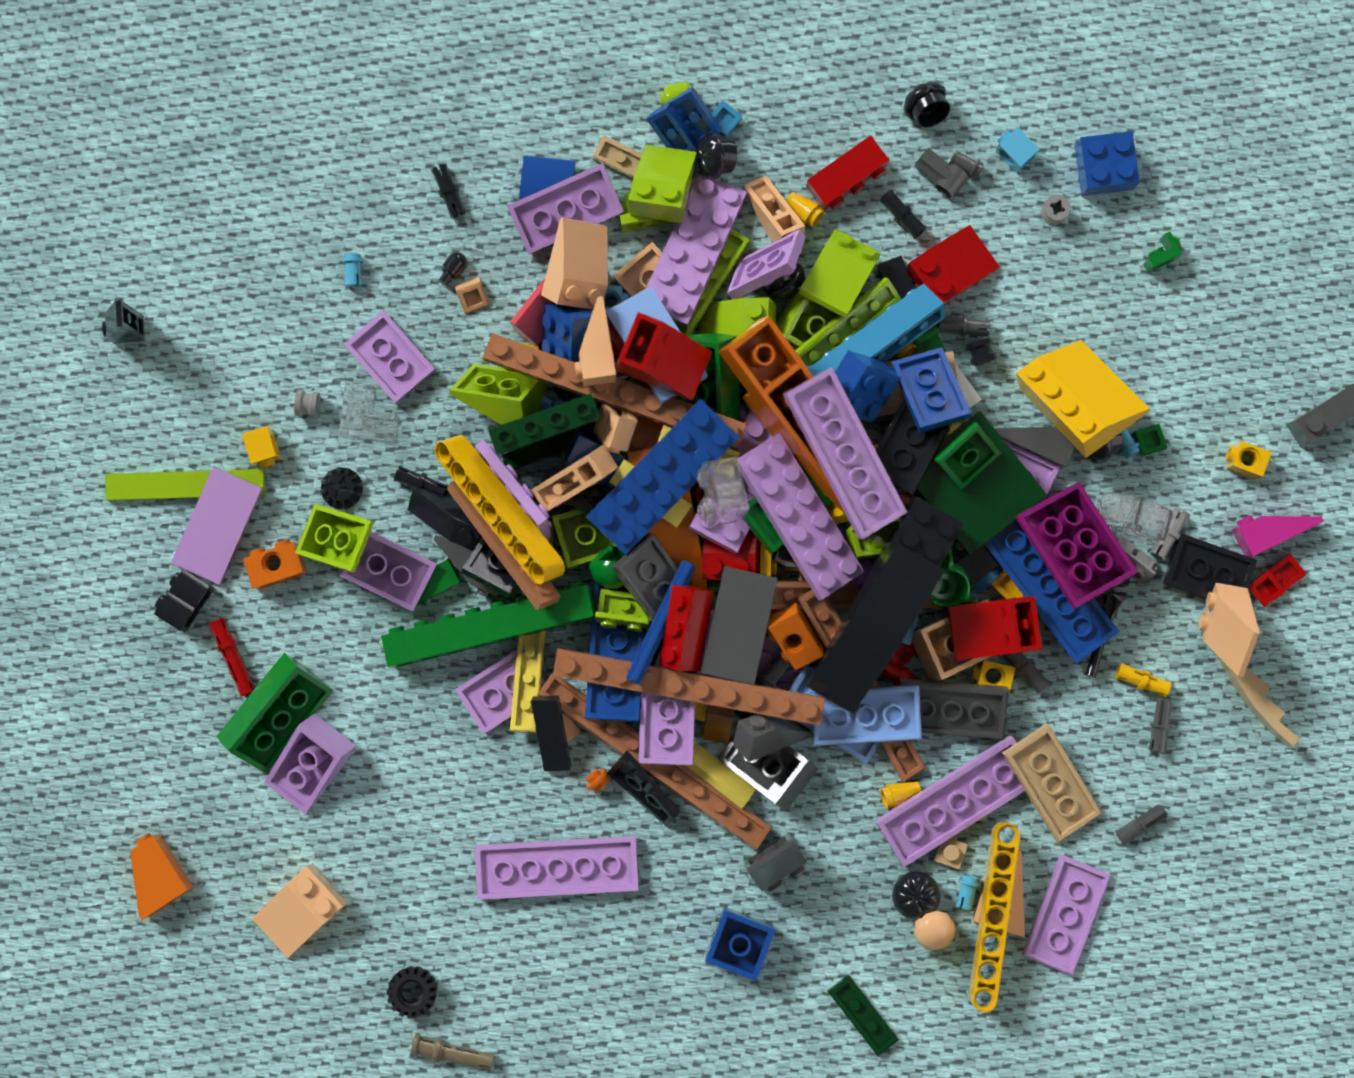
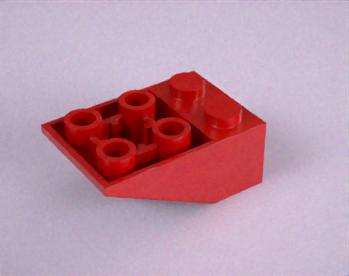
M638 312L618 358L616 371L692 401L712 351L665 322Z
M1035 596L947 607L955 661L1043 650Z

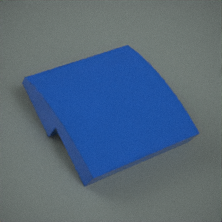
M693 87L659 107L646 119L666 148L687 151L697 150L705 134L710 132L720 134L722 129Z
M524 155L519 200L574 176L576 161Z

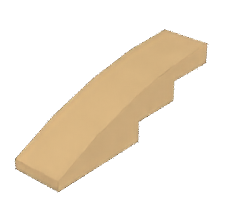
M1219 658L1230 682L1251 712L1285 746L1294 747L1300 738L1279 722L1285 712L1264 696L1271 687L1248 668L1243 678L1238 677Z

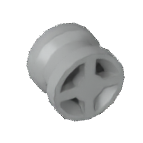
M1062 195L1051 196L1042 206V218L1051 225L1062 223L1070 213V202Z
M298 390L294 401L295 416L307 414L311 418H318L321 404L320 392L308 394L304 390Z

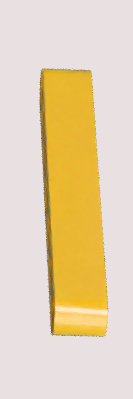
M458 435L437 442L435 445V455L438 461L531 580L539 585L562 576L565 571L562 558L467 438L463 435Z
M999 822L992 830L969 999L973 1006L981 1012H989L997 1004L1020 843L1018 828L1008 822ZM1005 827H1009L1012 831V837L1009 841L1002 842L1000 831ZM1005 854L1008 857V865L1003 869H998L996 859L998 856ZM996 882H1003L1005 886L1004 892L999 896L993 895V885ZM993 909H999L1001 912L1000 919L995 923L989 922V912ZM990 936L996 937V947L991 950L985 949V940ZM985 964H992V974L988 977L981 976V967ZM982 991L988 992L989 1000L984 1004H978L976 1002L977 995Z

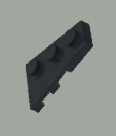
M628 750L607 772L615 782L666 827L680 813L675 803L667 797Z

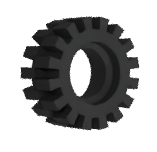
M409 966L401 969L388 984L389 988L386 995L389 996L388 1004L393 1006L391 1009L394 1012L398 1011L399 1016H408L407 1018L419 1017L426 1013L437 998L436 990L438 988L434 982L435 978L430 976L428 970H422L418 966ZM413 981L421 986L422 997L420 1000L409 1002L403 997L402 988L407 982Z

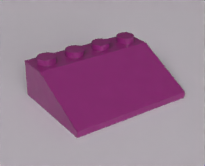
M1080 482L1015 517L1073 609L1110 591L1138 572Z

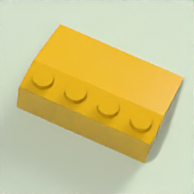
M1082 340L1039 356L1016 373L1020 390L1085 458L1150 411V408Z

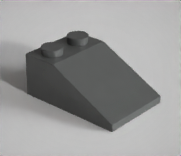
M734 738L718 757L723 764L784 811L789 809L818 770L816 766L790 746L749 762L733 746Z
M789 833L744 861L746 870L761 891L767 889L768 892L779 887L782 884L780 880L788 874L794 877L805 869L803 865L807 863Z

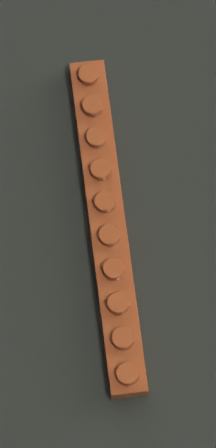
M493 333L482 357L485 362L581 396L592 393L595 401L671 428L693 406V404L676 398H671L661 404L651 389L617 377L616 382L583 387L582 378L577 379L575 362ZM716 413L740 437L730 447V449L737 451L747 424Z
M562 648L557 649L553 676L815 725L821 724L825 697L756 684L752 685L692 672L677 671L649 665L641 684L637 685L626 679V675L633 663L632 661Z
M552 673L537 696L559 695L562 713L621 756L628 750L639 763L640 733L625 722L585 720L586 694L562 677L553 676ZM639 763L652 778L753 850L759 848L772 828L744 807L743 809L738 807L685 765Z

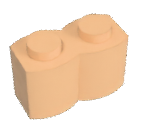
M601 403L598 412L600 420L595 421L593 433L605 445L608 451L613 453L627 452L638 421L637 418L626 411Z

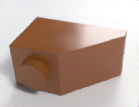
M708 705L702 740L728 744L735 709Z

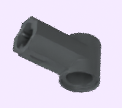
M930 148L921 155L914 165L917 170L934 183L935 188L939 192L942 190L948 199H953L969 180L964 170L955 164L950 165Z

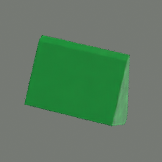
M972 422L933 460L962 490L1001 452L976 422Z

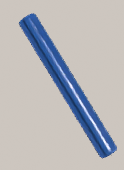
M687 561L681 562L626 675V679L629 682L637 685L641 684L664 636L672 585L688 586L696 570L692 563Z

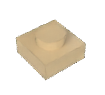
M950 838L937 847L933 860L960 870L968 844Z

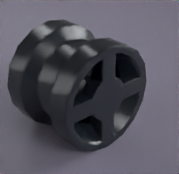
M991 338L980 339L966 345L967 351L972 356L970 360L971 366L997 359L996 353L991 349Z

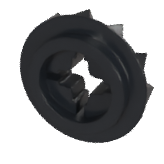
M337 467L328 471L321 480L320 492L324 501L331 507L348 509L360 500L363 484L359 475L353 470ZM342 481H345V486L351 490V493L341 492L338 496V490L331 486V484H341Z

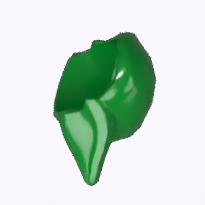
M607 546L589 564L594 581L607 589L626 588L611 568L625 555L617 546Z
M950 548L940 566L945 571L929 598L932 604L938 607L977 603L978 600L969 595L971 584L967 573L961 566L953 564Z

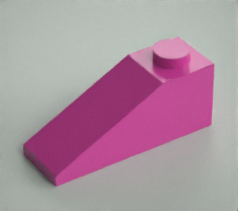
M1252 515L1238 520V527L1232 529V532L1243 554L1252 557L1324 522L1322 516H1260L1253 519Z

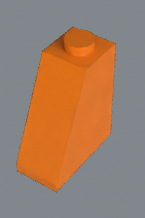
M148 833L136 841L138 846L130 850L138 913L141 920L149 918L194 888L160 834L151 836Z

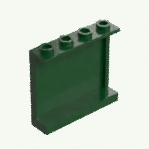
M592 393L491 428L488 430L496 455H502L504 465L509 464L515 470L565 452L575 429L583 425L593 429L595 421L600 420V416Z
M977 411L970 419L946 436L935 457L972 422H976L1001 454L962 490L933 460L917 488L922 495L920 497L922 500L964 523L953 544L961 553L966 551L969 555L1016 520L1015 517L1030 509L1047 496L981 411Z

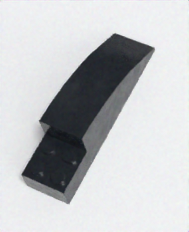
M919 497L909 500L905 508L907 513L899 518L826 648L824 656L821 657L806 684V687L851 713L856 710L882 673L923 609L945 571L940 566L964 523Z

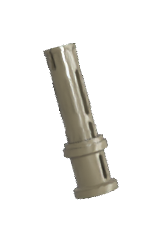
M417 1032L415 1034L410 1057L414 1058L417 1055L430 1058L435 1063L444 1060L483 1070H491L494 1053L444 1043L445 1040L439 1037L435 1040L422 1037Z

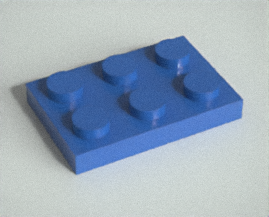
M942 347L892 361L891 369L901 377L898 385L919 433L971 418L972 412Z

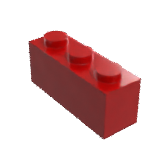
M870 135L809 178L806 188L817 203L821 204V208L824 211L829 207L834 210L845 201L843 198L849 193L855 195L866 186L864 183L870 178L877 180L887 172L886 167L889 159Z
M672 585L659 660L660 666L677 671H700L714 591L696 586Z

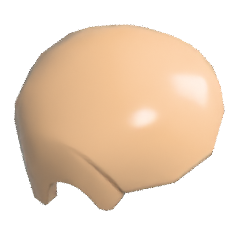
M933 911L915 920L913 932L918 943L925 949L939 950L947 947L953 940L955 924L947 913Z

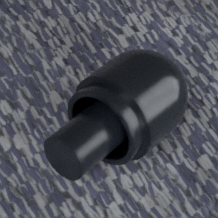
M453 252L447 257L441 268L443 274L438 280L442 285L447 286L452 278L457 279L461 276L467 267L466 256L460 252Z

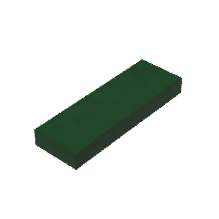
M849 974L827 990L877 1056L881 1055L899 1040Z

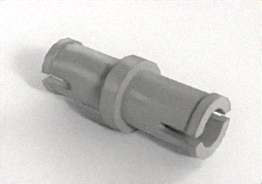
M1174 508L1166 525L1162 526L1159 530L1160 536L1149 552L1150 555L1154 558L1160 556L1159 560L1165 561L1174 542H1178L1180 538L1179 533L1190 516L1187 511L1182 510L1180 512L1181 508Z

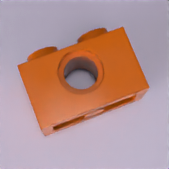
M288 539L275 543L276 548L267 551L265 548L250 551V556L243 558L252 589L260 590L308 574L303 557L295 553L298 543L291 542ZM278 556L281 565L277 570L272 571L270 561Z
M797 602L769 616L767 634L772 642L777 641L781 647L780 653L787 664L791 663L795 670L824 656L823 644ZM790 635L799 636V638L796 640H791L787 637Z

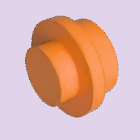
M605 768L601 770L594 769L586 778L588 782L586 788L589 791L593 790L595 793L601 791L610 780V777L607 775L608 771Z

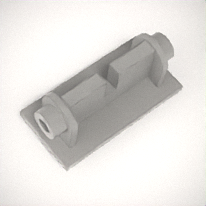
M1114 534L1138 571L1131 578L1144 584L1156 573L1155 571L1158 566L1155 564V560L1141 550L1134 556L1132 551L1136 546L1124 538L1123 535L1118 536Z

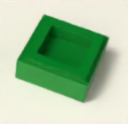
M1160 424L1133 432L1136 443H1139L1138 448L1141 457L1168 448Z

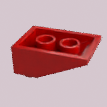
M969 225L909 262L907 271L918 287L922 284L926 285L945 306L996 271L1000 266Z
M749 529L736 554L704 538L702 579L721 580L724 566L760 574L761 542L752 530Z

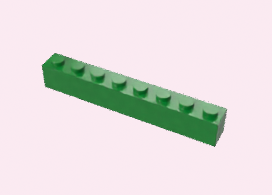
M583 582L567 585V590L558 592L561 597L557 603L540 610H536L526 595L517 597L515 603L506 605V601H500L490 604L491 609L481 611L480 607L465 610V615L455 617V614L440 616V621L430 623L429 620L414 623V628L406 630L404 626L391 628L388 630L389 634L381 636L387 667L397 668L595 619L597 610L592 588L588 585H583Z

